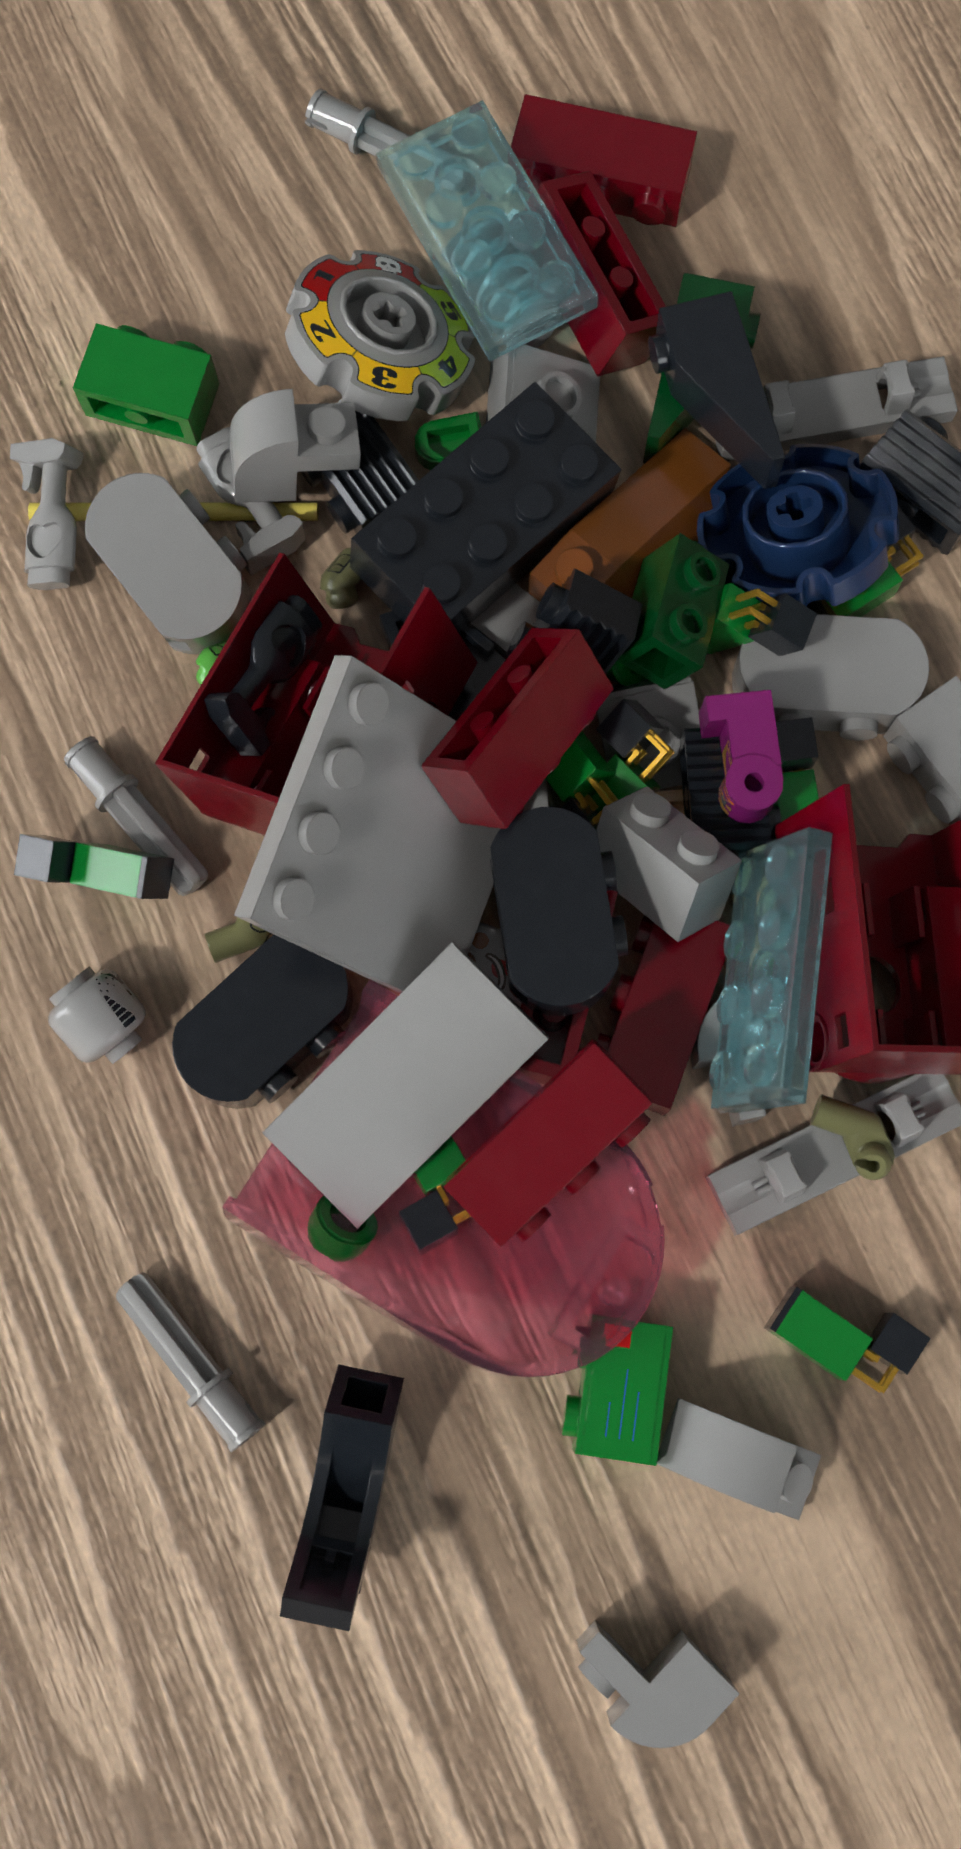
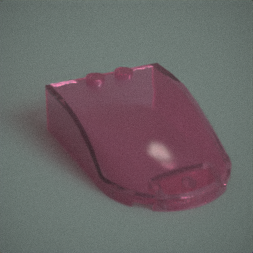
M369 979L362 991L359 1009L345 1029V1035L338 1040L313 1081L398 997L396 994ZM517 1070L452 1134L465 1160L543 1086ZM615 1141L594 1159L601 1168L585 1186L574 1195H571L563 1188L545 1205L551 1216L531 1237L521 1242L514 1235L502 1247L472 1217H469L457 1224L458 1235L420 1256L399 1218V1211L425 1197L412 1174L374 1212L378 1229L368 1248L353 1260L335 1262L312 1247L307 1232L309 1217L320 1198L324 1195L273 1143L238 1197L234 1199L229 1196L222 1207L224 1217L376 1312L464 1362L482 1370L504 1376L525 1378L561 1374L585 1366L611 1351L632 1331L647 1310L655 1293L664 1259V1225L661 1226L658 1206L651 1188L653 1183L646 1169L630 1147L626 1145L621 1148ZM444 1189L449 1199V1205L446 1208L450 1215L454 1217L465 1209ZM342 1213L331 1215L334 1223L341 1229L348 1232H357V1228Z

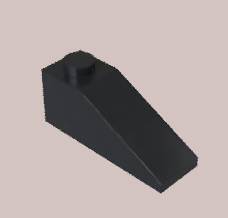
M732 291L659 308L656 335L649 336L648 338L649 354L655 373L664 372L672 397L764 489L777 487L785 454Z

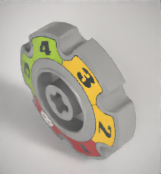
M354 250L350 261H343L328 254L310 263L296 280L286 307L287 313L291 315L285 331L286 342L294 360L309 380L318 387L328 385L335 388L342 395L341 403H354L355 411L385 420L408 421L414 408L422 409L430 415H436L448 408L457 399L475 363V357L468 352L475 337L474 330L463 307L443 285L434 286L425 282L419 276L420 269L411 263L387 254L365 250Z

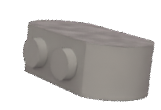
M133 473L119 477L102 488L93 499L85 520L86 540L174 650L187 654H200L203 648L229 639L251 601L250 589L240 573L242 569L248 566L244 558L225 535L217 542L212 538L203 526V524L210 520V517L188 489L178 495L164 477L155 474Z
M817 615L805 647L801 651L778 656L755 641L747 644L742 643L732 672L733 693L771 690L776 721L812 717L814 731H838L840 737L844 739L869 740L877 737L878 734H885L896 717L917 702L927 684L929 660L919 636L912 628L899 619Z

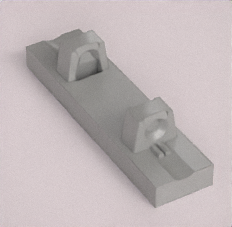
M944 356L908 362L907 360L884 363L879 368L792 383L785 380L767 383L763 387L783 451L790 450V446L795 444H826L886 433L906 409L918 418L927 416L940 424L952 422L958 411ZM887 388L888 397L883 409L878 390ZM715 440L718 454L726 461L734 460Z
M915 1074L853 1104L877 1114V1111L886 1113L891 1119L896 1132L894 1139L891 1141L895 1158L961 1126V1105L952 1092L944 1074ZM810 1125L705 1178L734 1236L859 1176V1173L851 1161L842 1136Z

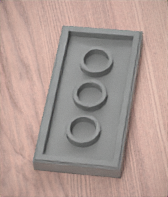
M453 941L262 1133L358 1229L549 1039V1036Z

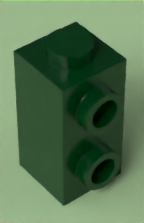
M679 533L643 558L632 599L643 604L635 640L617 661L663 689L669 688L703 668L730 564L682 533Z

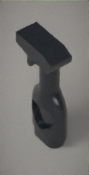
M290 595L285 603L278 601L257 629L251 642L248 669L231 692H213L204 699L209 717L241 756H263L270 746L265 729L268 721L274 716L275 710L271 707H259L253 711L251 707L268 684L286 682L293 677L316 645L315 637L321 630L322 623L309 604L300 596Z

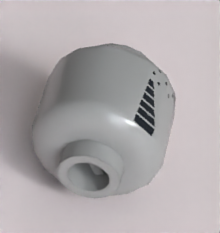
M89 966L49 998L55 1007L50 1011L48 1023L81 1062H94L105 1055L114 1064L142 1040L135 1029L143 1022L146 1016V1009L113 970L105 969L95 973Z

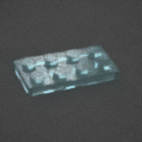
M483 100L376 153L378 169L489 362L598 307V293Z
M808 827L739 854L742 862L731 889L734 894L732 921L724 939V954L727 957L725 984L719 996L716 1009L717 1019L720 1022L718 1048L709 1072V1081L713 1089L711 1109L729 1113H741L806 1104L833 833Z

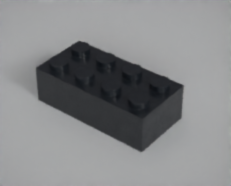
M534 382L351 538L350 568L403 623H405L424 587L430 588L458 633H460L542 561L571 528L614 491L622 469Z

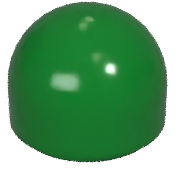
M322 1196L314 1207L307 1226L309 1241L315 1251L322 1257L335 1262L350 1261L360 1256L368 1248L378 1229L374 1213L357 1229L325 1196Z

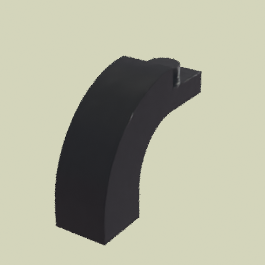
M338 1364L324 1412L312 1488L301 1534L282 1597L280 1617L350 1631L379 1512L404 1378Z

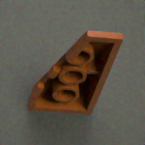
M684 428L569 530L530 572L529 594L540 602L544 593L553 582L562 586L575 568L632 598L643 558L679 533L698 542V516L702 512L713 509L710 490L730 470L731 464L688 429Z

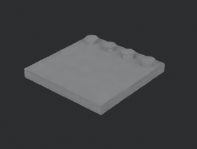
M335 655L234 916L400 994L451 942L454 941L468 955L494 885L490 865V847L500 828L460 823L421 767L422 763L456 721L353 656Z

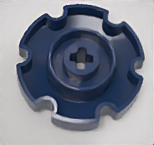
M826 444L791 445L789 452L785 454L777 487L764 489L740 464L736 465L712 487L710 497L713 509L700 513L697 521L698 542L706 550L730 564L725 584L732 583L745 592L758 588L770 597L786 593L805 606L816 600H826L832 606H837L859 595L884 573L888 567L887 545L894 544L899 540L898 502L895 490L886 474L881 469L860 470L858 453ZM754 597V598H756L757 600H759L760 602L763 601V600L760 599L759 597Z

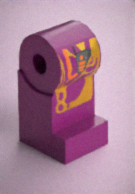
M761 690L705 696L698 713L702 738L719 737L725 774V778L719 787L718 795L721 808L729 818L737 822L753 823L760 821L770 813L783 791L782 762L772 691Z

